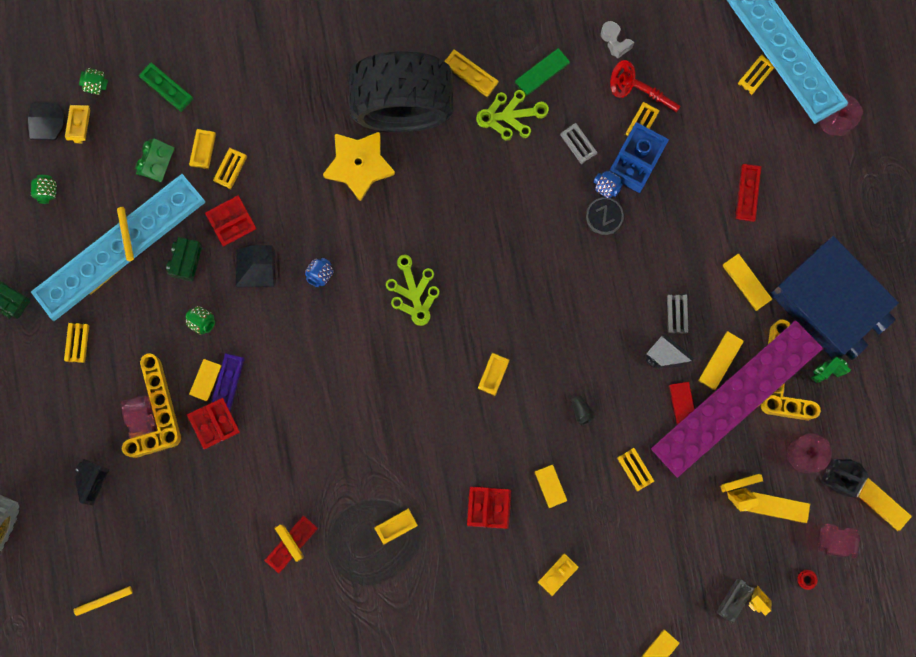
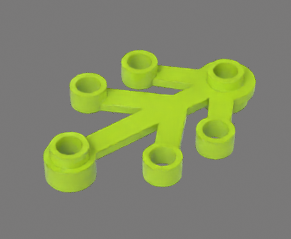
M517 90L503 112L495 113L498 107L504 105L507 101L506 94L500 92L496 95L495 101L488 109L478 112L476 121L483 128H493L501 134L503 140L508 141L512 138V130L504 128L497 122L504 120L518 130L521 137L527 138L531 134V128L523 125L515 118L529 116L544 118L548 114L549 107L545 102H538L534 108L514 110L518 103L523 102L525 99L524 91ZM522 94L523 97L518 99L516 95ZM498 97H504V101H499ZM538 109H543V110H544V113H543V114H539V113L537 112V110H538ZM486 116L489 120L485 122L482 118ZM527 129L529 133L523 134L522 130ZM509 132L510 136L506 137L503 133Z
M401 255L397 260V266L404 272L409 290L398 285L394 279H389L386 282V288L411 300L414 308L404 304L399 297L393 298L391 305L394 309H400L411 315L412 321L416 325L423 326L429 322L430 312L428 310L434 299L439 296V289L432 286L428 289L427 299L421 305L420 297L429 281L433 279L434 272L430 268L425 269L422 273L423 277L416 288L410 269L412 267V259L408 255ZM407 259L408 264L402 265L401 261ZM431 272L432 276L427 278L425 277V273ZM390 282L395 283V287L389 288L388 284ZM433 289L437 291L435 296L430 294V291ZM399 300L401 304L394 306V301ZM418 313H423L425 315L424 318L419 319L417 317Z

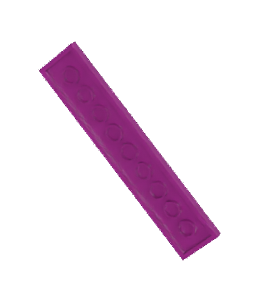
M795 320L654 445L651 450L676 478L680 477L822 351L823 347Z

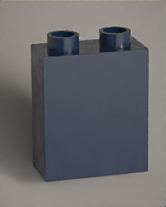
M834 236L822 244L770 293L786 312L823 347V350L832 359L846 355L850 360L856 358L869 345L863 337L871 329L879 335L896 320L889 312L899 304Z

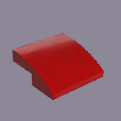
M239 195L205 212L222 246L257 229Z
M223 398L187 414L203 449L240 433Z
M470 487L467 526L509 529L511 490Z

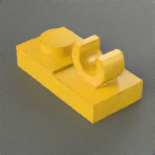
M70 105L65 133L66 140H73L74 143H83L86 140L90 116L89 106Z
M747 488L727 492L728 499L734 503L740 512L749 511L753 507L759 506L757 497Z
M564 553L538 583L553 596L579 567Z
M758 586L753 591L752 600L748 606L753 611L762 612L766 616L771 612L772 601Z

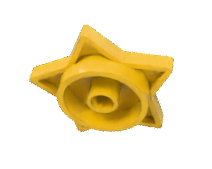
M379 132L359 140L335 134L336 157L324 172V178L346 183L357 199L361 201L375 181L395 175V171L380 154ZM358 161L362 162L360 165L355 164Z

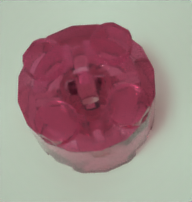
M842 93V95L848 101V105L820 122L822 129L831 136H845L861 120L863 114L861 105L847 93Z
M143 395L121 401L122 415L125 425H127V428L129 427L130 432H128V436L130 439L158 430L153 415H150L153 410L148 396Z
M805 434L794 439L787 451L788 461L796 471L803 474L824 470L830 463L832 456L830 443L827 439L817 434ZM810 450V452L812 453V457H810V455H808L806 452Z
M826 524L824 528L820 529L817 551L823 552V549H825L826 554L845 558L852 554L853 559H858L861 535L858 534L857 529L846 528L843 531L838 530L836 525Z

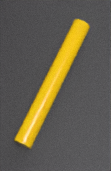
M119 207L117 208L126 260L133 261L134 255L125 208Z
M131 586L74 608V613L78 616L133 594Z

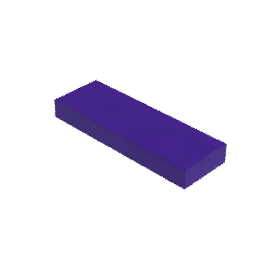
M225 353L212 402L223 398L230 411L244 358Z

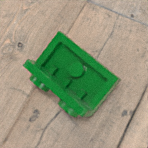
M155 138L146 141L142 148L143 156L136 163V175H143L159 183L162 182L175 147Z
M835 357L825 361L823 364H819L813 370L815 374L811 379L815 383H819L827 379L832 373L836 377H840L849 373L851 369L844 359Z

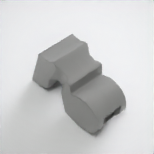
M608 21L603 24L601 37L604 41L608 42L607 47L610 49L611 55L620 58L633 48L634 42L631 39L618 42L617 39L621 28L617 23Z

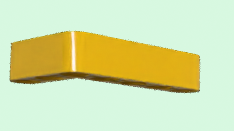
M779 320L771 326L768 344L781 334L777 331V325L782 326L785 330L790 326L788 321ZM785 383L760 405L762 411L766 414L800 420L814 419L821 412L820 406L816 402L783 397ZM768 400H772L775 403L774 410L768 407ZM788 403L793 405V413L787 410L786 406ZM807 406L812 408V416L806 413Z
M153 354L144 355L141 358L140 365L158 431L128 439L123 443V453L132 458L175 447L181 441V434L162 363ZM150 359L155 360V365L152 368L147 367V362ZM159 377V385L153 387L152 380ZM163 395L165 397L164 403L157 405V398ZM169 414V422L163 424L161 421L162 416ZM173 432L175 439L168 443L166 437L169 433ZM155 438V440H156L155 446L152 447V448H149V447H148V441H149V439ZM135 443L137 450L131 454L129 446Z

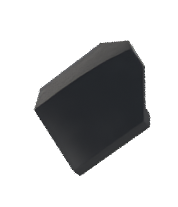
M32 102L28 115L29 136L31 140H57L58 134L64 126L65 115L58 103Z
M832 459L821 483L841 495L857 499L869 475L862 464L851 459Z

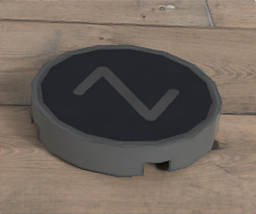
M606 197L594 200L589 205L586 213V221L590 229L601 235H609L616 232L624 218L620 204Z

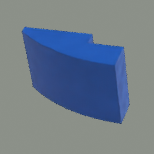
M636 122L609 171L618 175L623 185L640 193L669 139Z

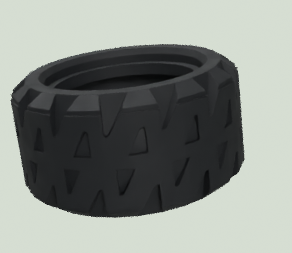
M394 51L366 57L350 69V116L354 121L366 128L385 132H413L436 127L448 120L453 114L452 69L449 64L438 57L420 52Z

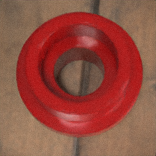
M803 570L797 577L799 586L806 590L813 589L818 582L816 574L811 570ZM805 576L810 578L809 583L804 582Z

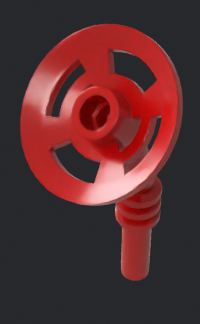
M623 60L615 66L610 80L611 91L615 97H626L634 86L649 94V97H652L653 100L656 99V102L660 101L677 113L681 107L680 105L664 96L663 92L660 93L659 89L656 90V87L652 88L635 79V68L630 61ZM623 68V69H624V72H623L622 74H620V76H619V78H618V74H619V72L621 71V69Z

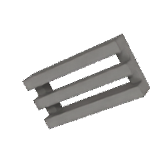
M576 123L560 133L581 164L591 159L592 156L597 155V151ZM573 129L589 149V154L572 132ZM567 133L570 135V137L572 138V140L575 142V144L578 146V148L580 149V151L583 153L584 157L580 154V152L577 150V148H576L575 145L572 143V141L570 140V138L567 136Z
M668 295V333H688L687 295ZM672 300H675L676 329H673ZM680 300H682L683 329L680 328Z

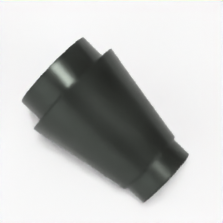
M582 395L571 399L576 421L580 425L588 424L595 419L593 416L594 412L582 398Z

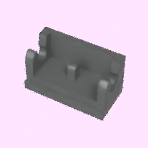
M736 579L716 613L731 623L735 622L755 590L741 579Z

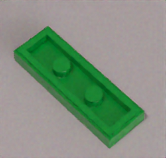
M557 48L515 80V84L520 90L524 91L527 97L569 65L570 61Z
M152 62L138 75L180 112L193 100L189 93Z

